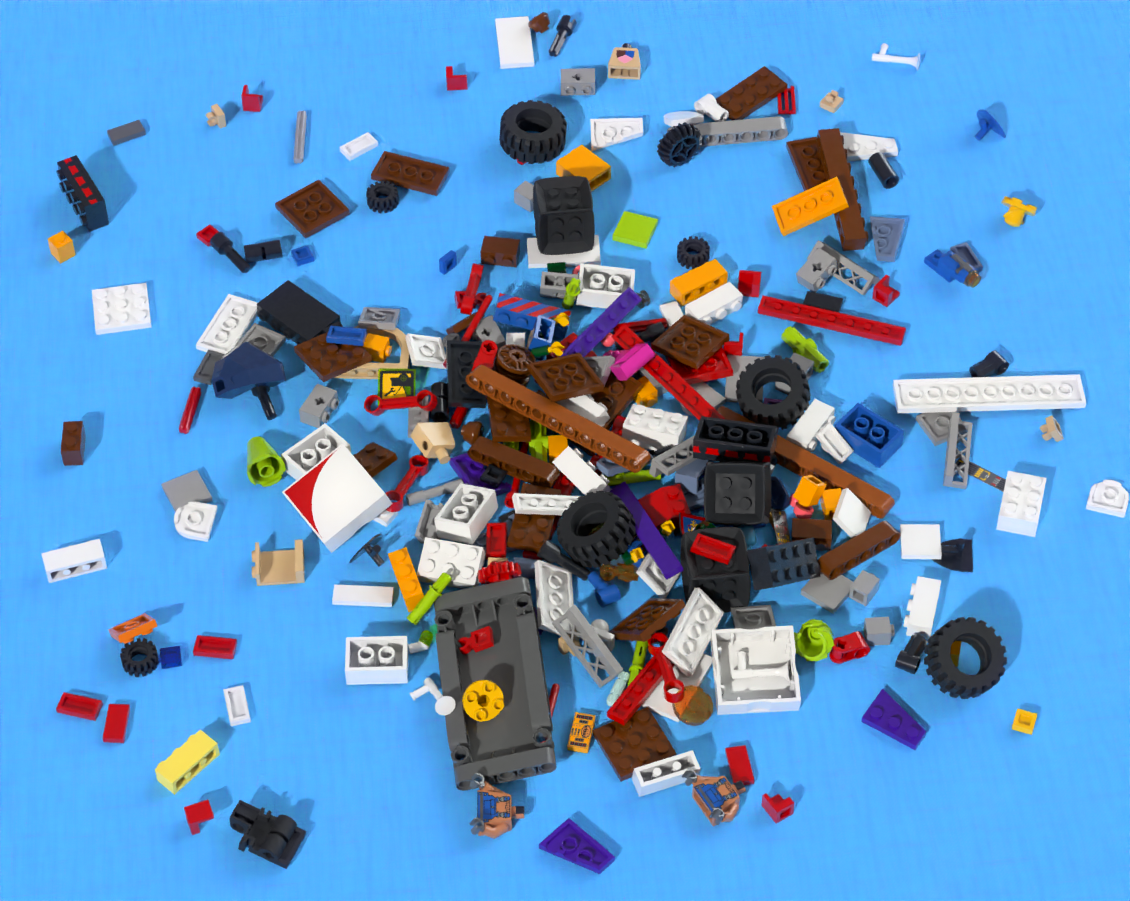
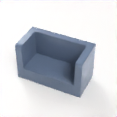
M697 459L677 470L675 473V485L680 484L682 491L696 494L698 492V479L701 475H705L706 463L710 462V460Z

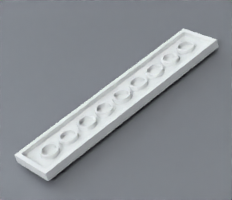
M1080 374L893 380L892 384L898 414L1086 407Z

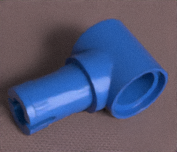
M593 571L588 575L589 582L595 588L596 600L602 608L621 599L620 591L614 583L609 584L605 582L597 571Z

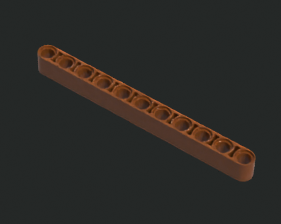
M478 365L466 376V382L472 389L631 472L638 473L651 459L649 452L644 448L555 402H551V400L486 366Z
M720 406L717 409L726 420L755 423L725 406ZM777 435L774 455L778 457L777 464L801 477L813 475L827 484L825 490L841 488L842 492L843 489L848 488L871 511V515L879 519L884 518L895 505L894 499L889 494Z

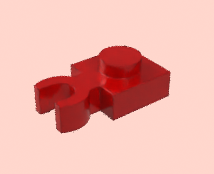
M455 291L454 298L457 309H461L466 291ZM478 293L476 295L473 309H475L476 305L481 306L486 293Z
M490 626L471 632L470 638H460L458 642L463 646L459 648L460 652L467 654L472 649L475 652H479L493 647V631Z

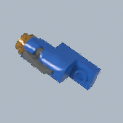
M937 249L924 258V263L949 283L956 279L967 287L974 288L981 280L977 269L951 250L943 254Z

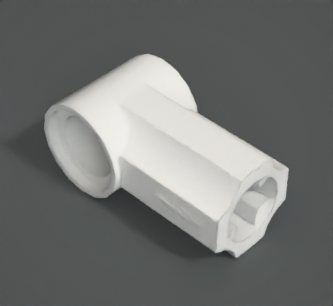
M711 94L703 96L694 103L697 113L701 115L706 114L715 122L726 121L729 117V112L718 105L715 97Z

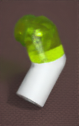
M428 630L422 631L418 642L408 644L409 653L413 654L428 650L433 641L432 632Z

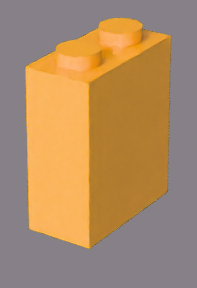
M580 145L556 162V174L559 177H586L592 192L611 179V166L586 147Z

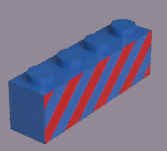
M499 293L493 321L532 330L538 315L549 319L554 317L555 319L563 312L570 318L571 311ZM557 323L553 336L565 339L569 324L562 327L560 323Z

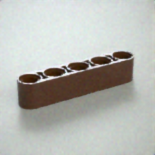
M482 436L476 438L467 452L472 460L489 466V464L507 471L508 475L533 485L551 488L560 475V471L556 466L498 442H492V440Z
M884 520L822 555L818 559L820 572L829 580H833L894 545L899 540L901 534L889 522Z

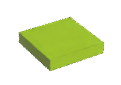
M624 211L613 233V241L647 249L658 225V219Z

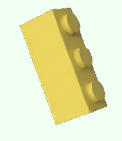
M199 730L196 734L191 735L180 748H176L165 761H161L155 769L157 781L175 795L220 755L218 743L202 730Z

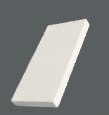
M528 16L495 19L501 69L534 67Z
M598 235L594 236L592 250L563 255L541 254L538 249L537 238H527L528 269L547 268V263L565 262L566 267L579 266L581 263L601 265Z
M228 294L196 343V349L204 352L211 350L226 354L234 348L257 317V302Z
M537 560L534 565L538 628L560 635L552 622L564 615L574 605L572 573L564 568ZM568 619L559 623L564 630L570 631L572 628V624Z
M700 587L694 588L662 650V653L687 677L693 675L710 642L711 630H716L724 614Z
M703 653L693 675L690 677L684 675L675 665L672 667L676 679L684 684V698L682 701L670 703L665 700L663 689L665 682L663 679L644 701L642 707H648L650 711L679 723L713 665L712 657ZM673 688L668 690L667 692L671 694L679 693L680 690Z

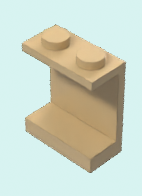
M303 539L295 540V550L261 552L259 542H255V550L252 551V562H255V566H252V578H256L257 586L305 583Z

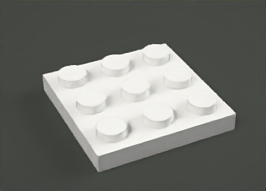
M146 283L92 290L96 335L152 328Z

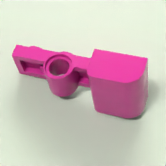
M648 343L636 344L630 350H609L603 355H612L615 358L614 364L609 368L620 381L629 379L655 356Z

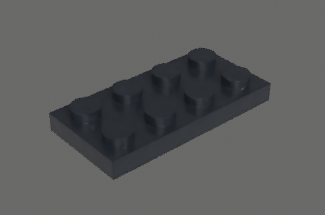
M446 341L448 407L486 408V395L472 389L466 382V376L471 372L483 342Z

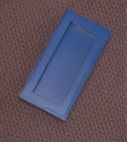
M330 326L326 341L327 343L363 346L367 336V329Z

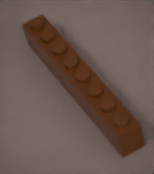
M839 128L818 130L816 143L825 180L828 181L838 177L849 205L848 208L834 213L842 250H863L865 243L868 242V232L864 230L865 220L864 217H861V204L857 202L858 193L856 189L854 190V177L850 174L851 165L850 162H847V149L843 147L844 137L840 135Z

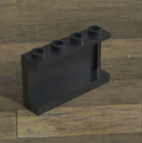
M289 280L257 303L259 319L270 324L274 330H278L288 340L291 339L297 345L323 334L324 328L337 321L340 322L338 314Z

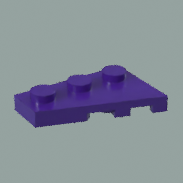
M468 453L450 458L449 464L464 484L493 489L496 492V496L511 491L512 486L507 482L505 484L502 482L496 488L481 481V475L485 471L484 465L472 460Z
M884 689L880 691L862 716L861 722L913 750L918 748L926 736V731Z
M570 818L539 844V849L598 874H601L615 861V856Z

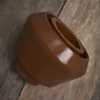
M546 12L538 14L528 22V26L536 33L539 31L543 33L549 29L550 20Z
M471 421L466 425L464 424L461 429L463 439L472 445L477 437L483 436L484 425L481 421Z

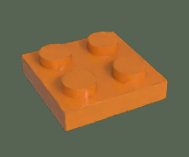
M143 613L108 630L112 638L126 644L133 641L135 636L151 633L153 628L158 626L154 618Z

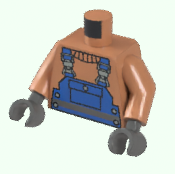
M687 769L682 775L683 778H687L685 784L687 786L693 784L692 798L712 826L719 825L720 822L733 821L739 810V795L746 791L742 781L739 780L730 784L725 776H700L692 769Z
M475 773L471 776L474 780L470 782V787L472 789L479 787L480 789L477 790V817L470 822V825L474 826L471 829L472 834H478V836L485 835L495 839L512 830V819H524V806H512L510 794L484 781V777L480 773Z

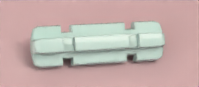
M622 671L618 675V679H616L610 691L611 694L608 695L606 700L608 706H612L624 692L629 681L630 674L628 672Z

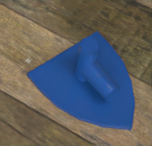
M980 109L977 111L976 115L981 127L974 136L977 140L980 141L989 129L1006 138L1001 126L986 110Z

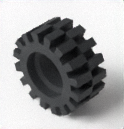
M377 181L375 185L371 184L370 188H367V205L370 210L373 209V212L378 210V213L382 211L387 213V210L391 212L393 208H397L399 196L395 184L392 183L390 185L389 181L386 183L384 181L378 183ZM379 196H388L386 198H377Z
M689 236L688 240L683 238V241L679 242L677 246V259L682 267L686 265V269H689V267L695 269V267L709 262L710 246L703 238L698 240L697 236H695V239ZM690 251H695V252H698L699 254L692 255V254H689L688 252H690Z
M137 638V642L133 640L130 642V645L126 643L124 644L125 648L122 647L120 653L124 671L128 672L129 675L132 676L135 673V677H139V674H142V677H144L146 672L151 674L152 669L155 670L157 668L156 665L159 663L156 646L155 644L153 645L152 641L147 642L145 638L141 641L140 638ZM135 655H147V657L142 661L132 660V658Z

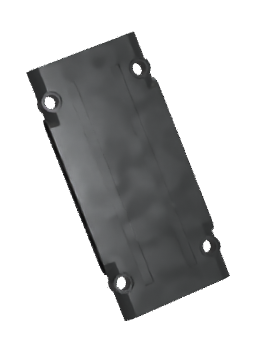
M518 577L442 594L434 602V620L437 625L435 636L442 695L452 697L456 704L453 712L445 716L456 788L462 791L471 790L470 782L474 780L471 776L475 773L482 774L484 781L495 785L555 771L557 768L554 752L555 745L551 732L553 731L539 630L532 603L529 580L525 577ZM490 626L493 631V647L479 652H475L472 649L467 654L460 652L459 648L463 647L458 642L460 638H470L471 632ZM478 680L494 682L499 686L504 697V708L496 717L488 721L478 722L472 719L463 708L462 699L465 690L470 684Z

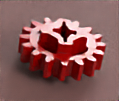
M505 560L491 562L487 567L478 570L477 574L479 583L490 584L521 577L522 573L518 563L513 564V562Z

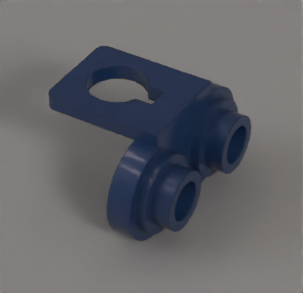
M772 476L771 508L782 511L789 506L790 497L782 481Z

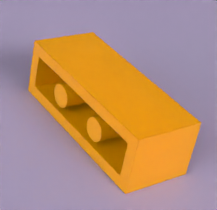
M716 259L706 262L670 280V294L681 306H684L726 284L728 272Z
M407 547L388 553L407 610L411 612L424 597Z

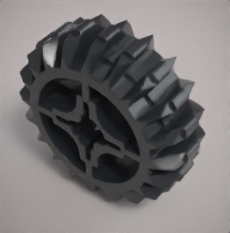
M684 122L683 124L679 123L676 127L673 126L671 130L663 134V138L659 140L660 144L657 145V153L660 159L669 167L681 166L682 163H687L689 159L692 160V157L697 155L696 152L700 150L699 146L702 145L701 133L691 123L687 124Z

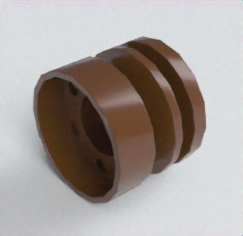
M514 344L504 345L499 348L492 370L527 387L531 373L528 371V364L536 362L535 357L528 349Z

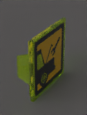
M378 369V396L382 399L416 396V369Z

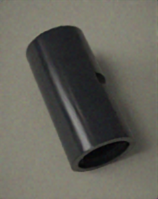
M882 152L873 154L869 158L868 163L881 184L886 189L895 187L899 182V177Z
M280 240L244 245L247 263L282 257Z
M436 382L431 385V393L437 397V405L430 411V418L434 422H446L449 419L447 384Z

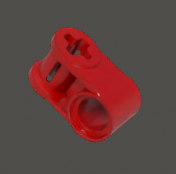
M485 340L481 344L472 370L478 365L486 366L492 370L498 349L495 342Z
M856 631L835 638L829 657L832 662L841 664L866 656L870 652V647L862 633Z

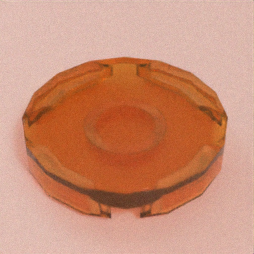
M693 685L684 686L683 700L678 703H672L674 714L678 719L691 726L702 725L713 713V702L709 694L703 692L702 688Z

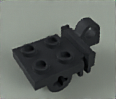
M239 800L230 815V826L235 831L244 834L239 842L238 849L244 852L245 848L249 845V852L287 869L304 839L306 831L298 828L296 822L286 815L275 817L271 815V811H268L265 815V808L262 807L260 810Z

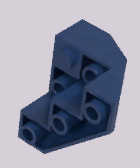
M243 342L232 348L216 361L212 376L215 397L232 399L256 386L274 387L286 381L283 363L249 342Z

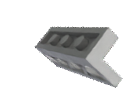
M819 240L807 257L809 259L820 248L836 258L838 264L836 272H839V275L835 273L833 276L864 296L872 284L876 285L881 280ZM850 269L852 278L845 279L843 277V270ZM864 278L867 282L861 290L857 286V279Z
M952 412L948 427L943 486L966 489L973 423L959 421L960 413ZM958 427L968 428L967 433L961 435L958 432ZM960 441L966 446L962 451H959L956 447ZM959 457L964 462V465L960 467L955 464V459ZM958 473L963 478V482L952 481L954 475Z
M694 436L653 458L649 474L654 478L662 473L669 476L697 460V458H693Z
M576 605L570 607L564 615L552 622L553 626L599 688L618 677L623 671L621 665ZM568 619L572 624L571 631L564 630L559 623ZM574 636L583 639V647L576 646L573 643ZM586 652L595 655V663L587 662L585 659ZM598 668L606 670L609 677L602 681L597 675Z

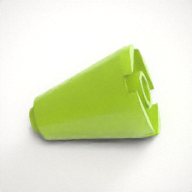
M256 436L251 438L247 443V476L250 482L254 485L261 484L262 487L272 486L279 482L282 478L281 475L286 470L283 459L263 437Z

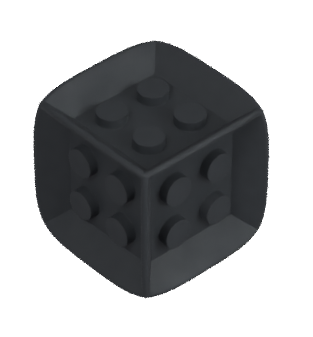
M563 176L535 181L533 186L535 234L540 253L563 255L592 250L594 246L595 224L593 199L588 179L582 176Z
M724 461L706 463L704 475V515L707 522L726 525L769 523L771 510V470L769 462Z
M716 527L697 529L684 533L681 539L680 558L684 569L682 571V582L686 604L694 588L700 587L724 613L731 612V608L747 607L750 600L751 580L747 546L741 528ZM698 533L736 546L728 565L690 552Z

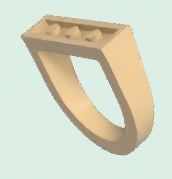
M398 328L395 330L367 329V334L386 336L398 343L401 348L400 363H366L334 378L380 379V371H409L411 358L405 339L406 335Z

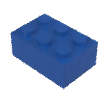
M859 403L848 411L834 427L854 450V453L878 468L903 444L904 430Z

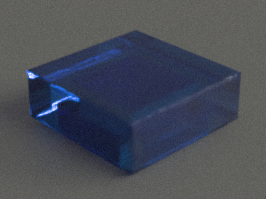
M180 646L160 648L162 669L182 666Z

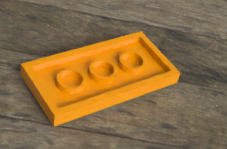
M838 177L772 206L783 236L849 207Z

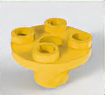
M1006 196L1002 199L1001 203L1009 208L1008 212L1003 215L1004 221L1012 227L1023 225L1025 214L1035 216L1037 208L1035 206L1024 205L1020 199Z
M475 681L464 692L462 699L463 708L472 719L478 722L491 720L504 708L503 693L499 686L492 681Z

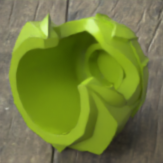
M808 620L802 624L798 633L794 632L796 654L804 657L806 661H819L827 658L828 653L834 646L832 630L822 620Z

